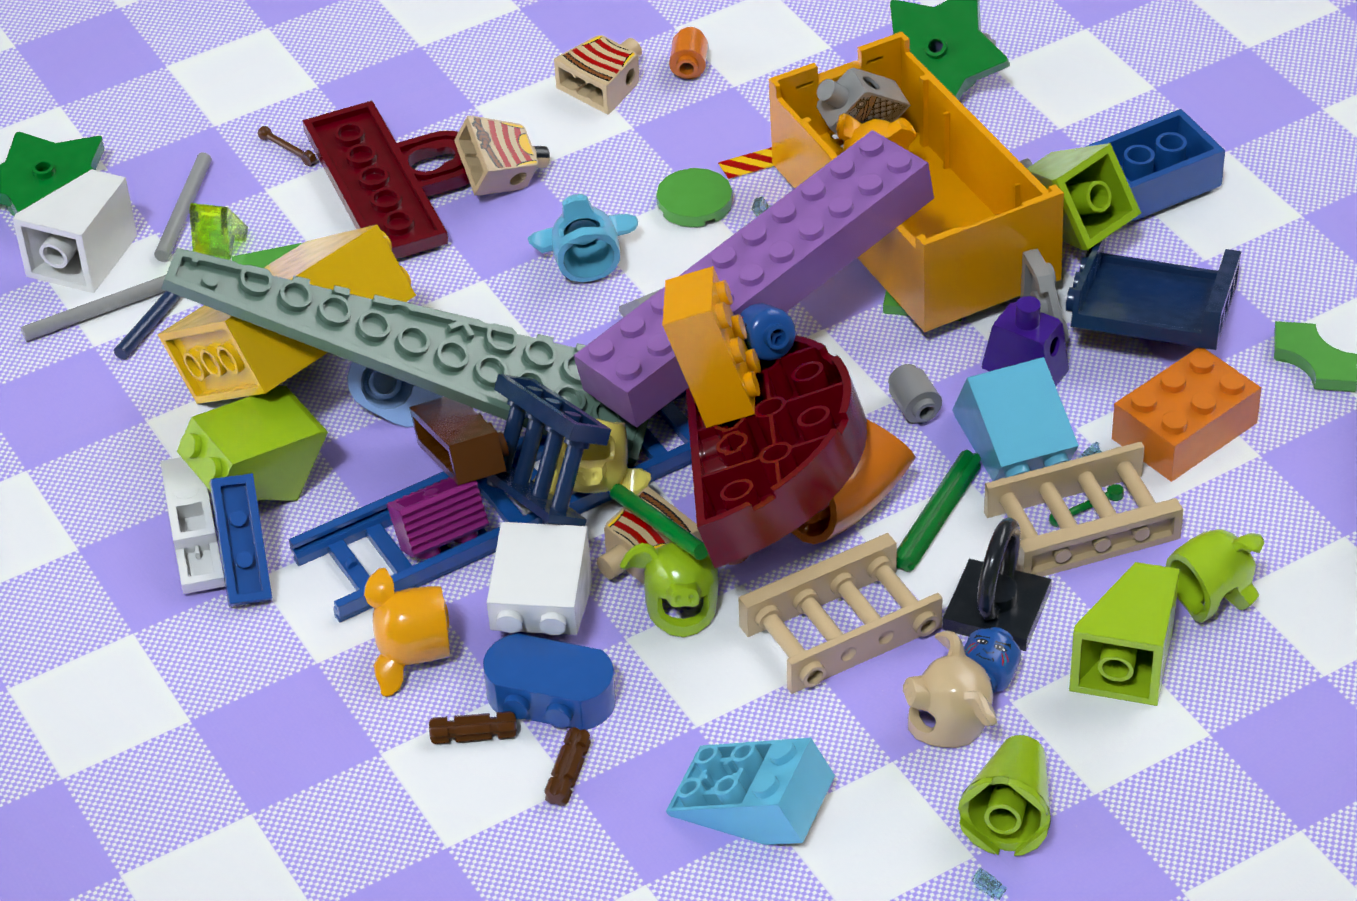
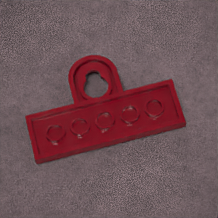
M373 100L302 120L304 132L356 229L377 224L380 230L389 237L392 244V252L396 259L448 244L447 231L427 197L460 188L470 183L454 141L458 131H437L396 143ZM443 154L455 155L452 160L444 162L442 166L433 171L425 172L412 168L416 162Z

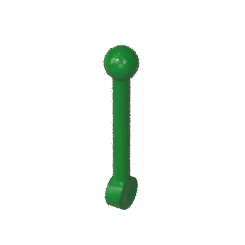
M1119 484L1109 485L1105 495L1108 500L1119 501L1124 497V488ZM1087 500L1069 510L1072 516H1075L1093 506ZM1051 513L1049 515V523L1054 527H1059Z

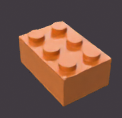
M1198 347L1114 403L1111 439L1121 446L1142 442L1144 445L1143 462L1172 482L1257 424L1262 387L1205 348Z

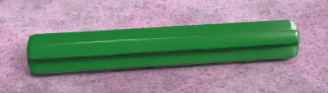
M964 450L959 454L897 548L896 568H902L906 572L914 570L979 471L981 457L978 453Z

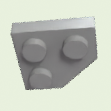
M1038 249L1025 251L1022 255L1020 298L1024 296L1037 298L1041 303L1040 312L1056 317L1063 323L1065 342H1067L1069 332L1060 310L1055 288L1056 275L1051 263L1045 262Z

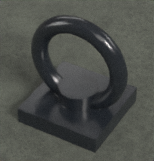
M1005 518L997 525L989 542L984 562L969 558L944 614L942 630L952 631L969 637L972 632L978 629L997 627L1010 633L1020 650H1027L1051 592L1052 579L1016 570L1021 531L1019 523L1015 519Z

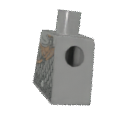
M857 68L848 69L837 82L831 79L823 80L817 89L819 101L816 107L828 127L836 135L838 117L843 113L849 114L861 123L872 119L893 122L911 106L896 81Z

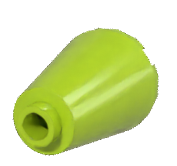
M1015 735L1006 739L963 792L958 806L960 814L959 824L962 832L973 844L988 853L999 855L1001 849L1004 851H1015L1014 856H1019L1037 849L1047 837L1051 816L1046 753L1043 746L1034 738L1025 735Z

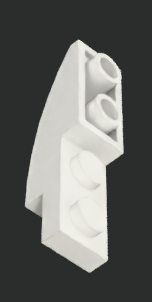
M182 457L160 461L183 594L224 587L225 580L208 488Z

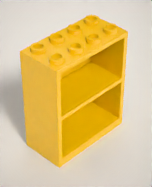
M377 224L305 241L264 267L273 276L290 280L293 279V276L310 279L309 284L332 290L334 285L350 289V294L373 299L374 295L407 302L416 296L411 287V278L408 272L399 265L392 252V244L389 237L380 230ZM205 305L157 334L197 404L266 394L328 353Z

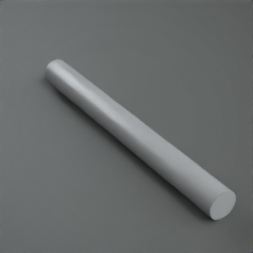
M202 152L197 155L155 250L154 256L161 262L168 261L210 166L212 158L207 153Z
M166 275L22 326V335L27 342L165 292L166 290L161 289Z

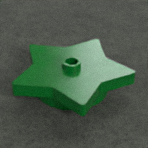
M900 0L890 1L893 34L903 32L910 39V52L958 100L977 80L1010 66L1007 56L981 32L980 0H947L935 7Z
M16 132L5 162L0 164V204L6 205L10 214L15 216L16 213L91 169L96 170L104 152L102 136L54 143L23 132Z

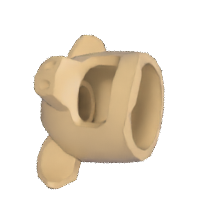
M942 631L935 634V638L949 650L947 656L934 660L922 675L908 677L903 684V693L910 706L907 717L908 730L915 739L933 746L956 748L971 744L980 736L985 726L995 725L997 719L992 707L993 692L991 682L985 669L965 655L962 640L955 632ZM919 710L927 711L935 717L936 723L934 727L931 728L925 725L920 718Z

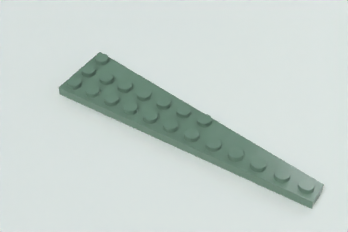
M181 248L176 249L161 287L163 290L507 420L510 405L507 404L508 399L494 390L497 375L504 374L535 379L595 419L625 423L628 447L627 467H634L638 460L649 419L640 426L635 427L583 390L573 355L586 345L577 343L576 347L554 343V337L538 334L536 338L520 335L512 327L495 323L488 324L479 319L374 295L373 299L350 294V289L334 285L333 290L309 284L310 279L293 276L292 280L273 276L265 268L241 265L235 261ZM526 416L522 426L527 428L529 418ZM544 429L543 435L547 436L548 431Z

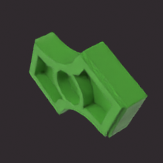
M1275 321L1274 359L1276 361L1290 363L1303 370L1310 377L1314 389L1356 392L1357 354L1341 351L1326 343L1319 335L1316 324Z

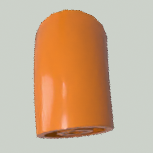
M866 419V445L853 474L843 488L833 497L825 510L816 513L791 533L803 542L818 544L843 533L858 523L901 480L916 458L913 451L896 436Z

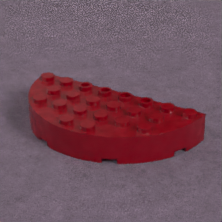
M796 335L792 348L782 358L773 361L759 359L761 372L757 373L756 377L760 387V396L755 397L754 415L706 428L690 389H686L697 529L715 569L727 564L736 565L742 563L749 555L775 543L796 530L816 513L825 510L833 497L851 477L861 459L867 439V420L863 407L844 362L838 355L833 356L828 353L826 346L822 343Z

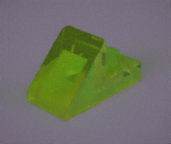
M190 203L189 214L193 251L230 260L234 241L246 242L248 226L228 207Z

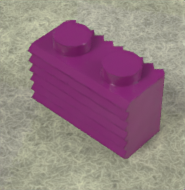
M448 477V479L441 480L431 486H426L425 489H419L417 492H412L410 495H405L402 498L387 503L401 551L417 559H428L441 552L440 546L452 541L464 543L476 538L478 530L489 526L476 480L457 485Z

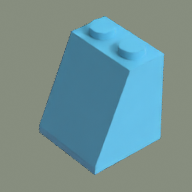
M1044 357L967 377L952 409L956 420L973 449L980 455V461L992 481L1070 461L1079 446Z

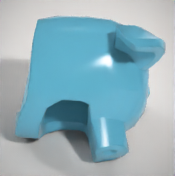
M573 194L562 201V214L558 217L554 226L532 233L528 237V242L541 253L553 251L562 275L571 281H594L606 277L616 269L620 261L618 236L634 231L638 226V219L630 214L607 215L604 211L593 207L586 195Z

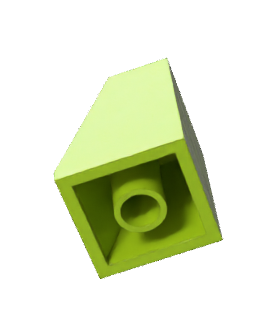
M1111 143L1050 152L1027 168L1047 189L1049 186L1056 184L1064 192L1062 241L1081 250H1089L1141 214Z
M277 386L266 394L249 396L191 417L176 452L210 491V479L253 473L257 500L298 501L328 431L287 386Z
M1135 562L1077 622L1073 631L1069 691L1154 706L1158 705L1174 628L1180 569Z

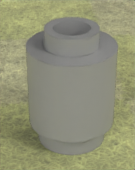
M904 364L890 374L888 379L889 393L909 422H927L936 416L941 408L942 398L922 369L912 364Z

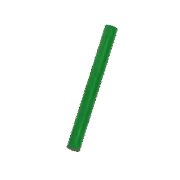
M616 484L610 490L612 499L698 560L707 557V549L700 539L625 486Z

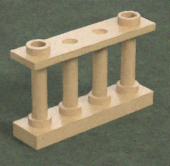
M1142 442L1116 447L1104 452L985 483V516L991 518L1006 513L1008 518H1013L1019 523L1021 540L1016 570L1043 577L1181 538L1183 508L1177 498L1156 503L1140 478L1142 477L1144 445ZM1124 482L1139 508L1116 513L1101 487ZM1084 492L1100 519L1077 524L1062 498ZM1046 503L1060 530L1038 535L1023 509Z
M885 533L738 597L739 627L747 637L768 630L789 657L787 659V689L793 694L804 688L813 687L822 680L914 639L930 635L935 630L941 628L943 598L939 593H935L919 601L896 575L897 543L889 533ZM880 581L900 605L901 609L880 617L858 589ZM843 597L864 625L843 634L821 605ZM806 614L827 642L805 650L784 622L798 615Z

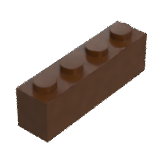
M446 397L409 407L418 445L457 485L506 471L503 458L509 455L506 439L502 432H497L491 422L487 423L483 419L480 412L476 413L472 407Z

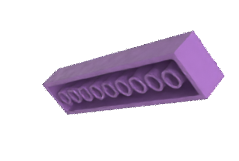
M872 130L679 276L714 266L719 280H726L729 285L733 301L730 307L734 315L741 314L750 305L759 303L772 305L787 312L934 199L929 164ZM665 287L573 355L583 390L635 427L640 426L689 388L662 326Z

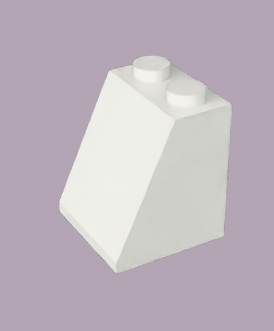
M93 169L16 213L12 218L26 277L90 293H95L137 237L126 177Z
M501 522L486 602L490 630L507 633L531 632L549 635H577L592 587L587 526Z

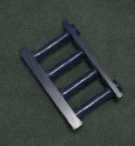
M498 374L494 390L508 399L507 404L510 405L503 433L509 455L503 457L506 471L485 477L487 478L486 483L492 487L502 489L542 518V524L585 526L587 519L569 507L584 449H589L590 444L607 446L611 429L535 379ZM526 416L529 418L517 466L514 468L512 464ZM545 429L548 433L534 482L531 480L543 430ZM564 440L567 448L555 493L552 495L549 492Z

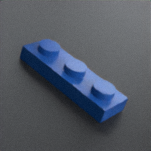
M253 473L210 479L228 606L271 601L272 592Z

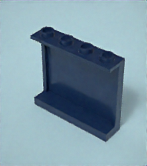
M1105 239L1087 250L1086 257H1082L1080 271L1075 274L1073 287H1069L1065 310L1072 312L1070 327L1212 350L1217 349L1237 287L1241 251L1225 249L1219 270L1217 271L1104 253Z

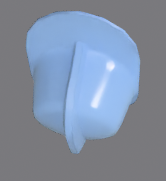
M354 362L351 363L347 375L348 389L357 403L386 420L405 427L413 426L409 407L442 398L441 395Z

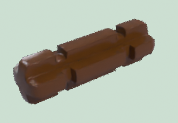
M511 711L496 712V717H490V713L457 715L454 716V720L448 721V716L433 717L429 721V736L434 744L449 743V738H456V742L492 739V735L498 734V739L513 738L517 733L516 716Z
M572 727L566 733L563 741L565 745L561 747L551 772L553 777L548 779L544 790L546 794L545 800L549 804L564 806L569 802L572 794L570 788L575 786L585 760L582 756L587 754L591 744L589 739L590 733L586 729L580 730Z

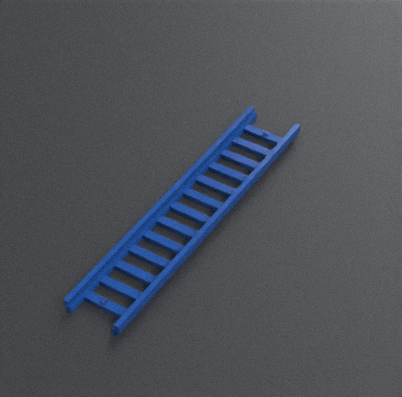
M686 390L657 412L683 441V445L667 451L648 428L646 429L641 449L649 460L632 468H641L651 474V481L649 483L692 464L688 418L673 402L685 396ZM543 434L536 461L541 460L547 436ZM524 436L519 438L512 464L514 468L517 466ZM533 468L531 476L532 481L537 475V470L535 468ZM443 471L289 539L292 553L295 555L293 556L294 561L298 566L329 553L355 588V592L334 601V616L340 623L373 608L367 603L364 596L365 584L370 576L347 545L367 537L394 573L391 577L394 583V592L420 587L495 553L500 527L486 532L484 528L480 529L476 538L451 549L447 544L440 546L441 552L412 566L385 530V528L393 525L387 503L402 498L405 495H410L412 492H417L419 489H425L426 486H431L441 480L448 479L449 476ZM487 478L476 480L480 493L498 512L503 522L542 524L543 519L533 512L524 516L502 489L492 487L486 483ZM610 491L601 493L576 492L571 496L569 507L582 514L613 499L610 496Z

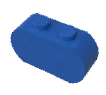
M516 633L496 641L485 654L483 669L488 703L495 712L511 711L514 712L516 719L551 724L559 728L576 727L580 730H588L606 721L615 708L614 668L609 656L601 649Z

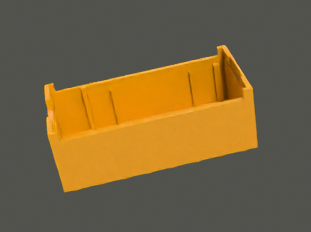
M903 32L857 47L858 60L819 74L818 66L815 63H811L769 78L772 164L794 188L842 153L841 145L844 144V141L841 138L834 139L832 137L835 133L828 127L816 107L819 101L817 89L823 80L831 79L837 82L848 69L857 68L896 81L911 106L899 118L908 120L916 131L917 137L909 145V152L928 162L934 199L857 258L924 333L1020 296L1022 255L1025 251L1038 249L1045 262L1052 264L1056 275V282L1061 280L1064 192L1056 184L1049 186L1047 189L910 52V39Z

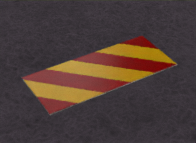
M772 147L721 161L718 164L728 179L774 166L772 164Z

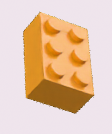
M714 266L665 280L662 326L706 428L754 415L755 397L760 396V387L756 374L761 372L757 353L754 348L748 350L744 339L747 338L743 319L740 314H733L730 307L733 301L729 285L726 280H719Z

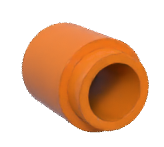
M685 27L673 37L669 66L671 71L680 78L694 79L699 77L705 70L708 41L701 30L695 27Z

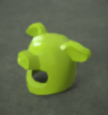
M1223 529L1206 531L1184 543L1167 558L1165 567L1180 569L1177 598L1195 621L1202 623L1213 617L1223 597L1239 610L1248 608L1257 600L1259 593L1252 584L1256 563L1251 551L1261 552L1264 545V538L1261 534L1248 533L1237 537L1235 534Z
M669 542L657 549L651 544L641 543L632 547L625 554L620 563V569L625 570L633 567L644 569L646 608L650 619L657 627L669 635L687 637L698 634L711 623L716 612L719 579L718 568H714L709 554L706 558L698 560L674 542ZM703 597L701 612L689 618L671 617L665 613L662 606L663 598L673 607H695L699 605L700 599Z

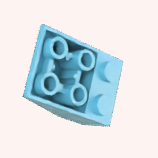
M811 737L702 745L696 752L666 812L671 817L763 845L803 843L835 774Z

